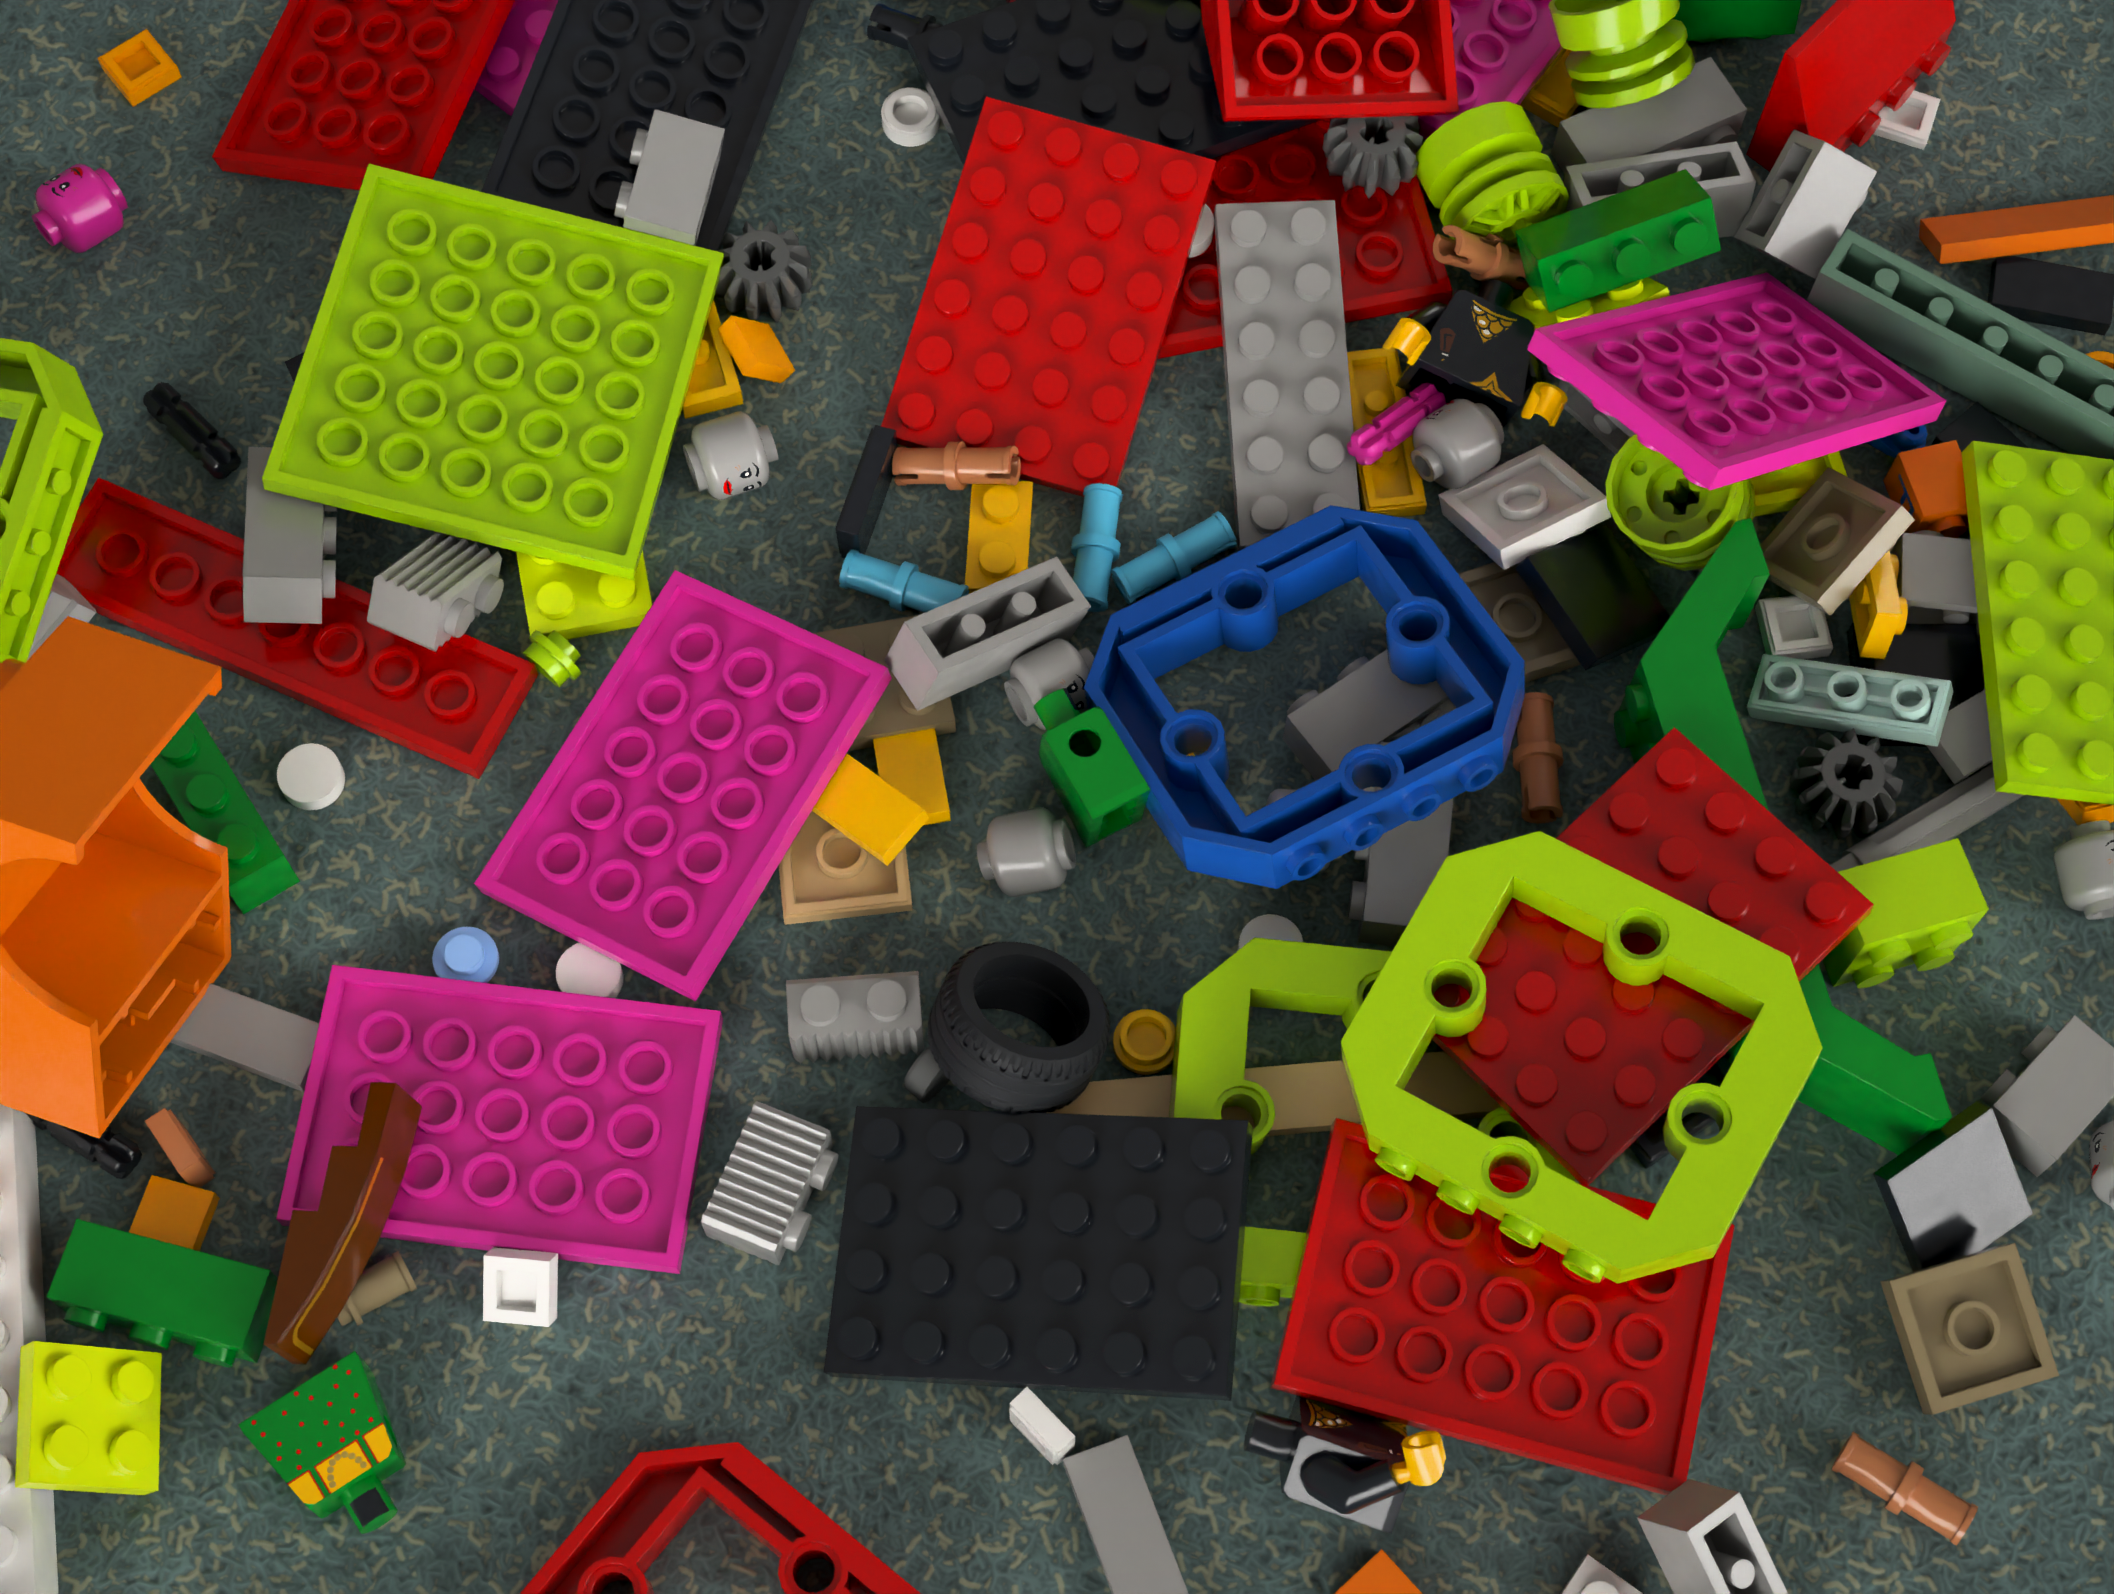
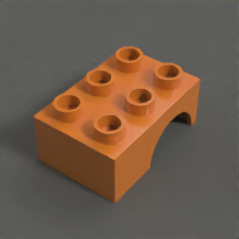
M69 616L64 619L27 662L9 658L0 663V1104L99 1139L201 1001L210 983H214L232 956L228 848L202 837L179 822L156 801L140 780V776L208 694L216 696L222 689V671L220 666Z

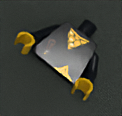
M1489 279L1481 282L1476 295L1466 290H1456L1447 304L1430 302L1409 316L1401 318L1382 345L1388 351L1391 347L1396 348L1408 358L1407 366L1400 375L1396 386L1411 392L1423 383H1432L1438 392L1444 394L1446 404L1454 399H1467L1473 403H1482L1488 406L1499 419L1502 428L1521 407V404L1524 406L1520 415L1522 418L1529 420L1533 414H1538L1548 421L1549 426L1555 427L1568 399L1563 390L1546 382L1541 360L1527 350L1534 333V327L1530 320L1509 311L1514 292L1509 285L1499 280Z
M1297 1395L1289 1419L1254 1410L1250 1417L1244 1440V1451L1279 1460L1281 1492L1287 1497L1391 1534L1409 1482L1416 1486H1429L1436 1483L1442 1476L1446 1460L1442 1438L1437 1431H1422L1408 1436L1406 1425Z

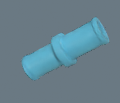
M1096 483L1087 485L1084 488L1083 495L1085 496L1080 532L1072 539L1071 553L1076 557L1073 581L1091 605L1088 611L1102 612L1108 609L1107 598L1112 562L1119 559L1121 543L1116 539V531L1123 494L1115 486Z
M1217 511L1211 514V517L1175 537L1168 533L1158 538L1155 548L1120 567L1113 568L1111 570L1113 581L1125 601L1130 605L1136 599L1174 578L1180 581L1192 575V568L1228 548L1231 549L1237 546L1235 542L1236 537L1226 518L1221 512Z
M854 549L848 552L839 577V586L841 588H850L890 601V608L901 612L905 611L907 607L928 612L969 594V586L959 585L921 573L917 564L904 561L899 566L859 553V551Z

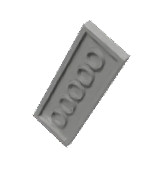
M1335 200L1215 205L1214 226L1238 551L1330 505L1360 510L1356 458L1349 455L1346 447L1347 443L1351 440L1354 430Z

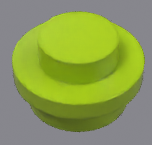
M537 630L531 634L529 639L532 644L523 652V655L528 661L534 663L537 670L551 683L560 688L568 678L575 681L582 674L575 665L581 654L561 634L555 630L547 637Z

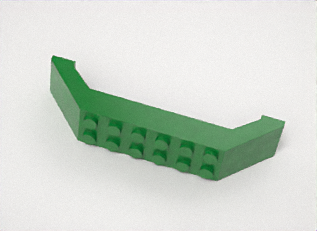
M1749 518L1735 521L1641 658L1630 685L1625 688V696L1619 710L1614 713V729L1621 748H1630L1635 764L1675 727L1768 810L1717 654V649L1728 630L1744 626L1770 574L1752 520ZM1817 964L1799 983L1819 1036L1822 1051L1797 1100L1900 1155L1931 1132L1941 1129L1952 1118L1932 1055L1928 1053L1914 1056L1833 1007L1820 966ZM1749 1031L1725 1053L1726 1058L1731 1064Z

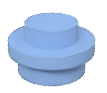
M459 927L447 932L437 942L433 951L432 963L437 976L440 978L488 983L497 971L499 952L494 940L485 931L475 927Z

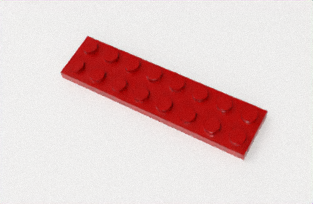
M98 477L77 511L56 573L69 581L96 609L98 614L480 779L539 675L534 663L466 634H463L460 638L451 636L449 642L445 641L443 646H439L437 651L434 652L367 622L371 594L336 579L335 598H323L322 624L244 622V539Z

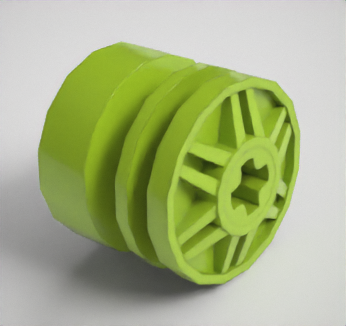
M1551 0L1548 5L1561 47L1572 50L1565 61V66L1568 74L1573 78L1571 87L1578 105L1588 108H1613L1633 104L1659 95L1678 85L1691 74L1695 66L1692 49L1686 43L1688 38L1686 27L1682 21L1672 19L1680 8L1679 0Z
M1509 101L1487 103L1469 109L1445 122L1425 140L1415 155L1418 162L1416 175L1434 208L1440 209L1439 218L1444 227L1454 225L1475 235L1487 236L1488 234L1502 237L1505 240L1503 244L1515 249L1519 248L1516 230L1562 214L1569 200L1568 191L1559 174H1556L1557 172L1548 155L1541 153L1543 146L1522 106Z
M1637 434L1630 437L1613 457L1605 482L1607 508L1619 530L1660 565L1683 571L1704 568L1735 521L1749 518L1753 521L1756 512L1754 486L1750 479L1709 491L1707 488L1690 482L1684 476L1683 470L1663 454L1642 445L1637 439ZM1689 492H1692L1699 499L1698 504H1689L1686 508V514H1682L1676 508V503L1686 502Z

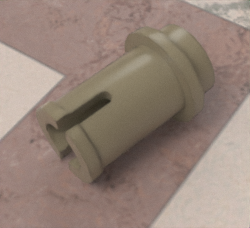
M399 1251L363 1270L347 1303L337 1317L342 1327L354 1320L357 1326L363 1324L364 1322L361 1317L409 1291L412 1292L417 1289Z

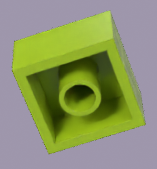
M1952 839L1838 871L1874 906L1871 913L1823 959V963L1833 987L1855 981L1857 988H1868L1893 977L1895 974L1894 969L1915 964L1918 971H1927L1955 958L1953 952L1961 943L1973 936L1972 929L1989 910L1959 839Z

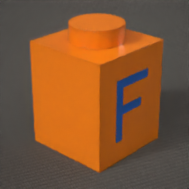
M1957 440L1898 453L1883 481L1890 499L1901 504L1915 519L1904 533L1932 530L1943 534L1944 537L1958 538L1966 532L1969 523L1962 453Z

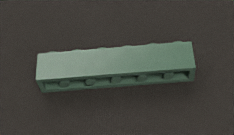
M1846 229L1819 271L1807 298L1809 303L1869 346L1974 402L1978 401L1983 407L2063 450L2075 455L2114 460V369L1857 233Z

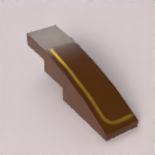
M371 1082L358 1145L332 1146L318 1211H292L263 1344L292 1364H307L347 1303L380 1239L405 1174L422 1106L397 1083Z

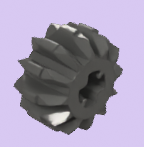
M1418 116L1331 118L1328 132L1324 134L1322 150L1325 152L1324 156L1328 158L1326 167L1329 170V176H1343L1342 184L1345 192L1357 185L1364 187L1368 200L1378 187H1381L1393 196L1399 188L1400 182L1411 183L1412 178H1414L1417 172L1418 162L1415 155L1424 143L1423 136L1419 135L1420 124Z
M770 219L763 230L755 231L754 227L746 221L742 228V236L725 232L724 239L722 240L723 249L716 250L717 252L724 253V260L715 293L718 294V298L725 299L726 308L730 311L731 315L746 309L747 318L756 321L761 312H769L770 316L778 323L782 316V306L799 311L802 304L801 294L810 293L813 283L812 273L809 271V268L812 266L811 255L806 246L799 245L798 236L793 228L778 234L777 226Z
M1854 728L1845 731L1840 741L1827 731L1819 736L1815 747L1808 746L1803 748L1796 760L1799 769H1796L1790 777L1789 788L1801 793L1794 803L1796 806L1795 812L1814 810L1816 813L1812 820L1813 831L1821 829L1828 821L1834 823V832L1838 840L1847 837L1852 827L1864 837L1873 832L1878 824L1877 821H1888L1894 813L1896 803L1893 799H1896L1901 793L1903 780L1891 775L1897 767V756H1878L1877 751L1880 747L1879 737L1871 739L1865 746L1859 744ZM1846 780L1850 782L1847 787L1843 786Z

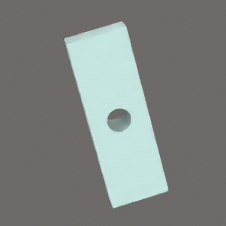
M1763 654L1747 704L1749 716L1755 719L1839 732L1849 731L1854 728L1858 735L1938 747L1952 699L1953 687L1950 680ZM1848 694H1854L1850 697H1843Z

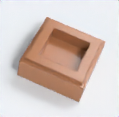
M163 1108L145 1120V1123L177 1172L189 1185L200 1188L215 1178L213 1176L215 1171L186 1127L171 1109L167 1111L166 1108Z

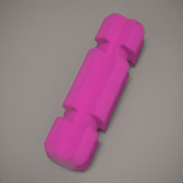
M1432 383L1421 384L1410 392L1411 397L1401 398L1373 418V425L1365 424L1352 433L1351 440L1346 445L1349 455L1354 456L1359 465H1371L1384 456L1382 451H1390L1413 435L1414 428L1423 418L1446 404L1444 394L1438 392Z

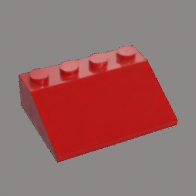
M1201 0L1202 24L1223 121L1456 115L1459 112L1450 0Z
M1837 0L1785 51L1746 155L1770 172L1793 130L1823 140L1843 152L1852 143L1858 147L1864 145L1881 122V118L1877 115L1885 105L1894 112L1897 111L1915 89L1917 83L1914 80L1922 72L1928 76L1933 75L1946 60L1951 51V47L1946 44V41L1956 21L1953 0Z

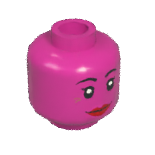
M79 163L43 183L36 190L35 198L39 212L32 215V219L41 235L51 246L61 242L66 248L75 253H84L114 235L123 227L122 211L127 209L128 205L122 191L107 171L101 167L94 171L87 165Z

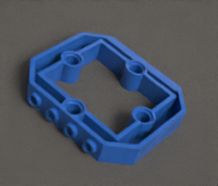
M1330 505L1111 614L1087 677L1084 690L1088 709L1099 706L1104 711L1147 782L1150 793L1146 807L1187 871L1278 889L1293 880L1301 881L1314 876L1326 863L1351 850L1360 851L1372 846L1384 833L1409 820L1419 821L1430 816L1440 804L1465 791H1478L1486 787L1498 774L1502 773L1525 698V661L1417 520ZM1360 577L1387 614V653L1392 673L1400 680L1410 684H1427L1437 681L1456 709L1384 746L1380 744H1365L1352 749L1342 759L1339 769L1245 816L1225 786L1229 778L1230 765L1225 732L1221 722L1213 714L1203 710L1188 709L1176 713L1154 679L1223 644L1239 652H1252L1262 649L1272 642L1276 636L1279 616ZM1193 752H1204L1196 756H1187ZM1369 787H1380V788H1383V789H1381V790L1374 791V792H1372V791H1364V790H1363V789L1369 788Z

